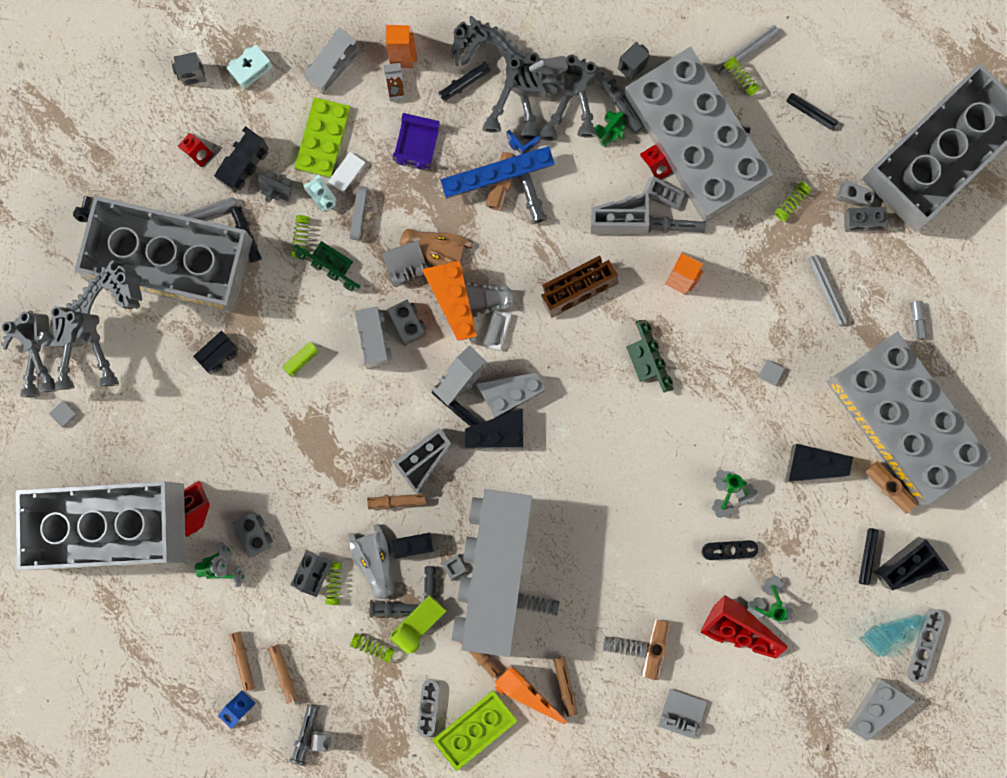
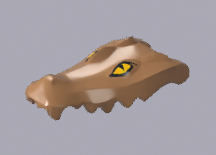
M406 229L400 239L401 246L418 240L424 260L428 261L432 266L460 261L463 248L472 249L473 246L472 242L459 235L421 232L414 229ZM462 266L463 274L466 269L464 266Z

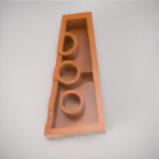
M386 25V48L390 64L400 63L401 68H413V62H417L414 31L410 25Z
M682 252L665 285L684 295L688 290L692 291L703 273V270H701L702 261Z
M456 261L422 269L456 339L462 341L477 337L461 262Z

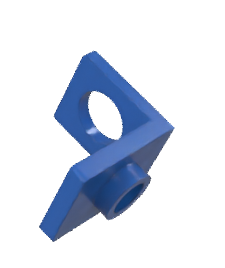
M510 129L506 131V136L510 140L508 141L510 147L514 151L518 150L520 154L528 152L540 142V137L537 136L525 146H522Z
M241 690L222 709L218 717L233 729L238 721L256 703ZM225 714L231 717L232 722L226 718Z

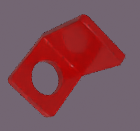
M191 133L178 145V148L192 158L200 167H203L213 156V152ZM200 150H205V158L202 160L197 159V153Z
M656 145L640 153L641 158L648 165L654 177L661 180L672 173L665 155ZM660 166H666L662 174H657V169Z

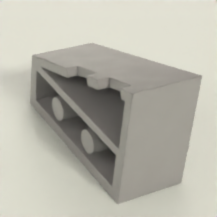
M339 27L315 61L306 68L304 74L306 81L324 94L359 55L357 41Z
M649 190L637 196H629L624 200L613 201L591 208V234L647 235L649 229Z
M377 306L355 311L361 348L364 354V365L367 369L390 365L389 360L392 359L390 348H386L385 341H388L387 330L382 328V322H385L383 311H379Z
M469 345L449 366L446 377L442 376L439 379L440 382L432 390L449 405L464 390L469 391L475 386L476 381L485 370L483 367L487 361Z
M537 373L476 384L494 418L512 411L544 393L546 390Z
M437 427L392 461L416 494L451 442L442 430Z
M876 678L846 728L868 741L914 704L915 701L882 679Z

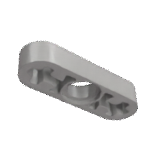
M358 186L350 230L351 240L360 241L368 187Z
M433 679L426 680L421 690L417 731L422 737H430L434 733L436 726L440 687L438 682ZM429 683H433V687H436V691L432 692V697H436L435 701L423 699L424 696L428 697V690L425 689V686H429ZM427 702L434 705V711L431 714L423 711V705ZM421 716L434 717L433 721L429 719L428 725L432 727V730H429L428 733H424V729H421V726L425 724V719H421Z

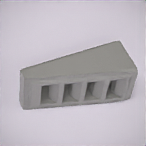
M565 56L542 59L529 67V71L550 76H556L568 69Z
M654 176L648 179L643 191L649 190V199L676 210L680 209L686 194L684 191ZM656 185L654 192H652L653 186ZM663 188L661 196L658 195L660 189ZM670 191L669 197L666 199V194ZM677 194L678 196L674 203L672 202V199L674 195Z

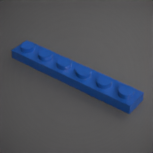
M547 146L440 179L445 197L448 199L555 166L550 147Z

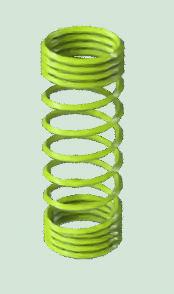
M733 56L723 66L726 70L733 67L729 73L740 66L732 76L741 70L743 72L735 80L747 73L738 83L740 84L750 77L742 88L754 81L745 90L750 97L760 89L758 83H755V80H751L752 76H748V72H744L745 68L741 69L742 64L737 65L739 61Z
M800 182L796 189H793V193H790V197L786 198L787 201H783V205L777 208L774 214L778 219L786 222L790 217L781 206H784L789 212L793 213V210L786 206L784 202L797 209L794 204L788 201V198L795 204L800 205L797 200L791 197V194L795 195L798 200L803 201L800 196L794 193L795 190L805 198L806 195L810 194L811 188L806 183Z
M296 216L295 224L297 226L294 227V229L296 230L294 232V235L296 236L293 237V240L295 241L292 242V244L296 242L305 244L307 243L305 241H299L294 238H308L306 236H299L295 233H309L307 231H300L296 229L297 227L309 228L308 226H301L297 224H310L311 218L309 216ZM291 250L290 256L293 258H297L294 255L295 252Z
M332 562L330 568L333 569L328 571L337 574H328L327 577L337 579L326 580V582L335 583L333 585H326V587L337 590L325 591L326 593L336 594L325 596V605H340V599L332 598L340 596V594L332 591H340L341 589L330 586L341 585V583L332 582L341 580L340 577L332 575H340L342 573L330 570L342 569V562Z
M358 633L354 634L350 643L351 648L357 649L360 645V651L365 647V653L370 649V656L375 651V658L380 653L379 660L385 655L383 662H390L395 651L394 649L387 647L381 657L384 645L381 646L377 653L379 642L372 651L374 640L367 649L369 638L362 647L364 636L359 642L361 635Z

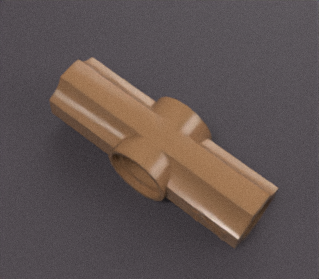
M502 152L500 161L515 157L516 155ZM513 179L490 185L491 190L486 201V207L496 211L502 210L506 194L510 190Z
M875 461L864 472L881 489V492L888 496L905 514L909 513L919 503L902 486V483L894 478L878 461ZM889 482L895 485L893 493L888 490Z
M654 619L642 677L659 681L662 662L666 653V644L671 626L670 622ZM655 644L661 646V653L658 655H653L651 651L652 646Z

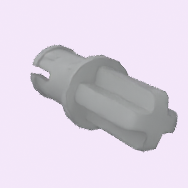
M923 301L910 303L913 318L911 322L914 324L916 339L927 338L925 320L927 319L924 317Z

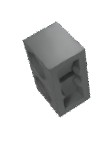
M636 41L620 56L617 69L630 82L647 66L650 56L648 49Z
M196 52L174 56L175 63L172 64L174 75H177L178 81L181 80L184 86L206 82L203 63Z
M887 207L848 208L844 213L845 232L884 230L888 226Z
M408 299L387 309L405 346L425 336L424 330L427 328L422 319L418 321L415 315L418 311L413 302L409 303ZM402 309L409 311L408 316L405 318L399 316V311ZM410 326L418 328L417 332L413 335L407 333V329Z
M252 512L232 522L249 558L273 548L271 545L273 542L269 532L265 533L263 528L265 523L260 514L257 515V513ZM249 520H253L255 523V527L251 531L246 529V522ZM258 537L263 540V545L260 548L254 546V540Z
M306 549L291 582V586L301 592L317 597L333 561Z

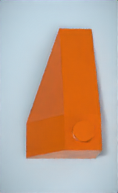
M512 665L496 679L495 684L497 686L495 689L502 696L506 694L508 697L563 724L567 723V720Z

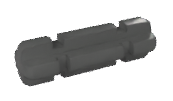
M425 566L424 593H426V596H424V600L429 595L435 599L436 577H434V574H436L435 566Z

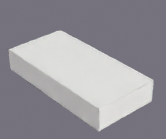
M349 152L328 183L344 194L366 163Z
M498 310L492 312L483 342L484 347L501 351L512 314Z

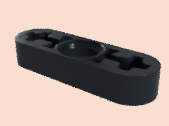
M751 540L706 543L701 549V554L706 560L752 558L758 553V545ZM748 543L750 547H754V551H751L750 555H748L747 551H741V556H738L739 547L737 544H741L740 548L747 547ZM718 545H721L720 552L722 557H719V553H713L712 557L705 553L709 546L712 549H719ZM727 545H732L735 548V553L732 556H728L724 552Z

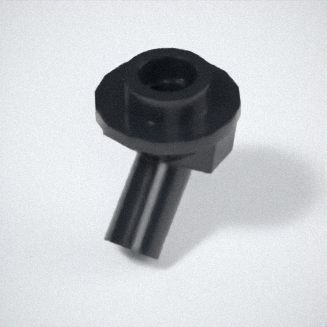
M84 195L82 206H76L73 216L77 221L88 222L89 206L92 197Z

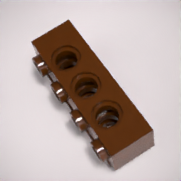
M599 255L543 284L544 293L541 294L543 304L551 318L619 284L618 275L611 262L607 260L602 263V258Z

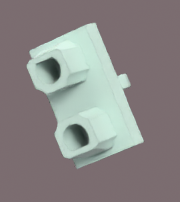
M319 174L314 180L303 185L321 211H329L336 205V198Z

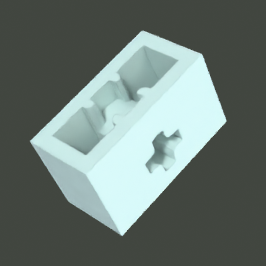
M255 44L253 47L250 46L245 49L242 56L230 61L229 66L226 68L244 90L271 69L272 64Z

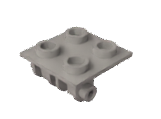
M418 240L382 253L393 287L425 276L422 269L428 267Z
M670 689L658 727L695 739L700 731L699 726L707 701Z

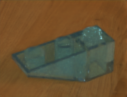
M914 614L873 625L859 639L875 656L880 657L882 655L884 657L892 650L890 647L895 642L899 643L906 637L905 633L909 629L913 630L919 625L920 622L918 620L922 616Z

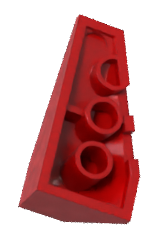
M726 595L713 606L701 628L702 634L717 642L723 643L727 641L734 643V647L741 648V646L751 648L754 653L775 659L788 648L781 639L743 605Z

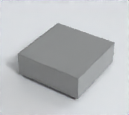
M766 360L758 378L776 386L785 368Z
M62 401L49 413L62 428L77 416L76 412L65 401Z
M459 554L442 563L451 581L468 571Z

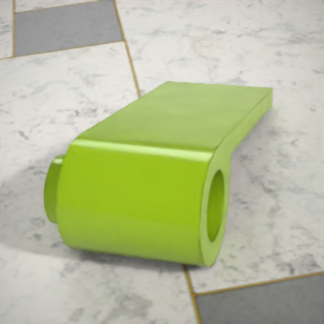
M429 595L396 627L390 635V640L406 654L416 652L420 647V637L447 609Z

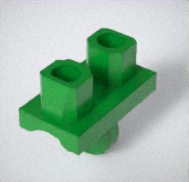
M608 111L604 117L605 122L608 124L605 127L600 124L595 127L596 137L603 147H606L610 141L615 142L617 139L623 141L626 138L623 132L626 130L624 125L627 122L620 111L617 114Z

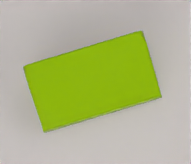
M308 342L282 368L290 377H293L319 353V350L311 342Z

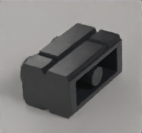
M221 330L193 357L210 375L212 373L217 374L223 369V363L227 360H233L238 355L237 351L239 348Z
M430 532L391 540L395 559L434 552Z

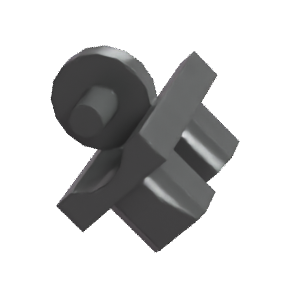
M270 170L264 175H259L258 189L261 190V194L266 195V202L270 203L272 199L277 201L283 199L289 202L293 185L292 180L283 178L282 182L279 183L275 181L277 179L275 172Z

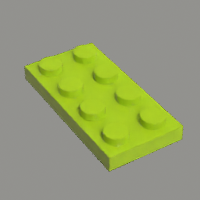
M314 97L296 160L295 170L314 175L319 174L326 178L332 177L351 110L349 105Z
M492 690L433 738L432 741L457 772L518 720L495 691Z

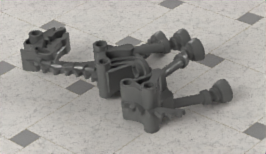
M470 16L471 25H467L463 21L454 29L451 57L454 59L456 66L459 65L460 55L464 54V51H466V55L461 57L462 66L466 65L476 50L485 45L487 41H490L497 47L507 64L504 88L497 104L492 108L493 112L484 122L483 131L489 133L501 132L498 116L503 114L505 102L510 91H513L520 96L525 112L524 122L526 125H524L520 134L522 139L533 140L539 136L541 140H557L558 135L554 126L562 122L563 113L569 99L573 96H579L583 112L581 120L584 121L582 126L579 127L577 135L584 138L596 137L595 127L591 123L593 114L590 113L586 86L592 85L595 78L604 86L607 92L610 91L611 85L607 84L609 79H604L605 73H600V68L596 67L594 62L586 63L585 58L580 61L577 56L573 54L568 55L566 58L568 69L561 73V81L557 80L556 76H546V79L542 80L541 73H538L537 76L536 72L529 71L531 65L542 60L539 58V55L535 52H529L525 55L524 50L519 52L518 46H512V40L505 38V32H498L497 26L492 28L489 22L483 25L481 21ZM528 72H531V77H532L533 82L531 81ZM565 72L570 75L580 76L572 84L564 87ZM523 73H524L525 82L523 81L522 75H521V74H523ZM557 92L563 93L556 113L552 114L551 120L543 126L540 134H538L536 125H534L536 117L532 113L528 97L547 96L546 93L551 95H557Z
M112 260L107 268L102 267L101 273H94L95 277L93 280L88 279L89 285L88 287H83L84 293L83 295L78 294V300H72V304L67 303L66 308L53 307L51 311L53 320L52 336L51 332H49L48 315L33 313L30 310L22 312L15 321H6L2 324V331L7 334V336H3L4 343H1L3 349L6 350L9 343L14 337L23 343L24 351L29 352L26 375H23L25 384L23 385L24 389H21L20 397L40 396L39 392L75 389L73 381L68 376V373H70L68 366L72 347L83 346L88 342H91L98 360V369L103 371V377L100 378L99 386L119 385V381L115 377V373L110 369V363L105 359L99 344L100 335L96 330L100 321L99 316L90 314L95 298L103 288L112 293L115 303L119 307L138 309L140 307L139 301L143 300L140 291L142 277L137 275L133 268L124 267L126 265L124 262ZM41 346L64 348L61 365L58 367L60 377H58L56 383H54V378L49 375L47 367L43 366L39 356ZM35 368L36 375L42 378V383L39 386V390L38 388H36V385L33 384V380H35L36 376L34 375Z

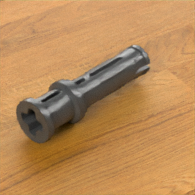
M611 79L607 82L608 85H611L610 91H606L611 99L610 102L613 105L615 104L619 111L623 113V117L633 132L636 133L644 125L625 99L624 91H621L617 86L616 79Z
M530 173L519 176L527 199L526 208L529 209L532 217L531 224L546 221L548 218L547 215H544L541 206L543 203L537 197Z
M649 216L648 233L651 231H663L665 234L669 231L704 233L705 221L671 220L667 216H664V218H652V216ZM678 225H692L694 227H679Z
M370 600L369 618H373V616L389 618L391 615L409 616L420 604H392L388 600L386 602Z
M307 704L298 740L293 744L295 748L289 762L306 766L307 752L311 749L309 741L320 707Z

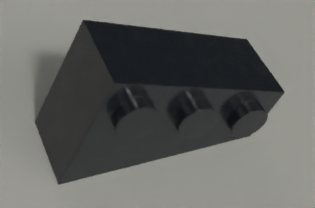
M246 126L242 130L245 133L240 142L235 141L233 144L235 149L229 157H225L214 174L218 182L234 193L244 187L246 178L256 171V165L260 160L263 161L266 158L269 150L264 139Z
M523 409L465 428V449H523Z
M801 444L792 445L784 483L850 476L853 457Z
M917 537L873 573L885 588L893 591L949 569L928 540Z

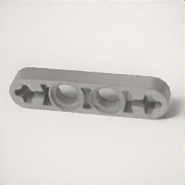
M930 609L925 613L907 670L908 678L916 683L923 682L927 677L944 622V615L938 609ZM935 613L936 617L939 618L938 621L933 622V626L936 627V630L933 628L926 627L927 624H932V619L930 618V615H934ZM926 631L933 633V640L930 642L924 640L923 636ZM922 649L928 653L927 659L923 661L918 658V652ZM915 662L925 664L924 667L920 666L919 672L922 673L921 677L915 679L913 671H917L919 665H915Z

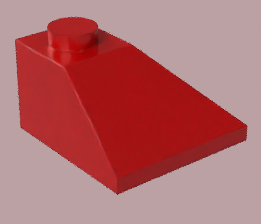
M200 481L184 489L186 537L203 528L210 507L209 500Z

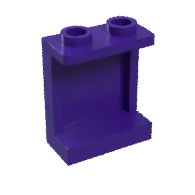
M403 113L395 153L392 156L393 161L402 166H407V164L414 165L415 168L420 170L430 169L439 134L440 121Z

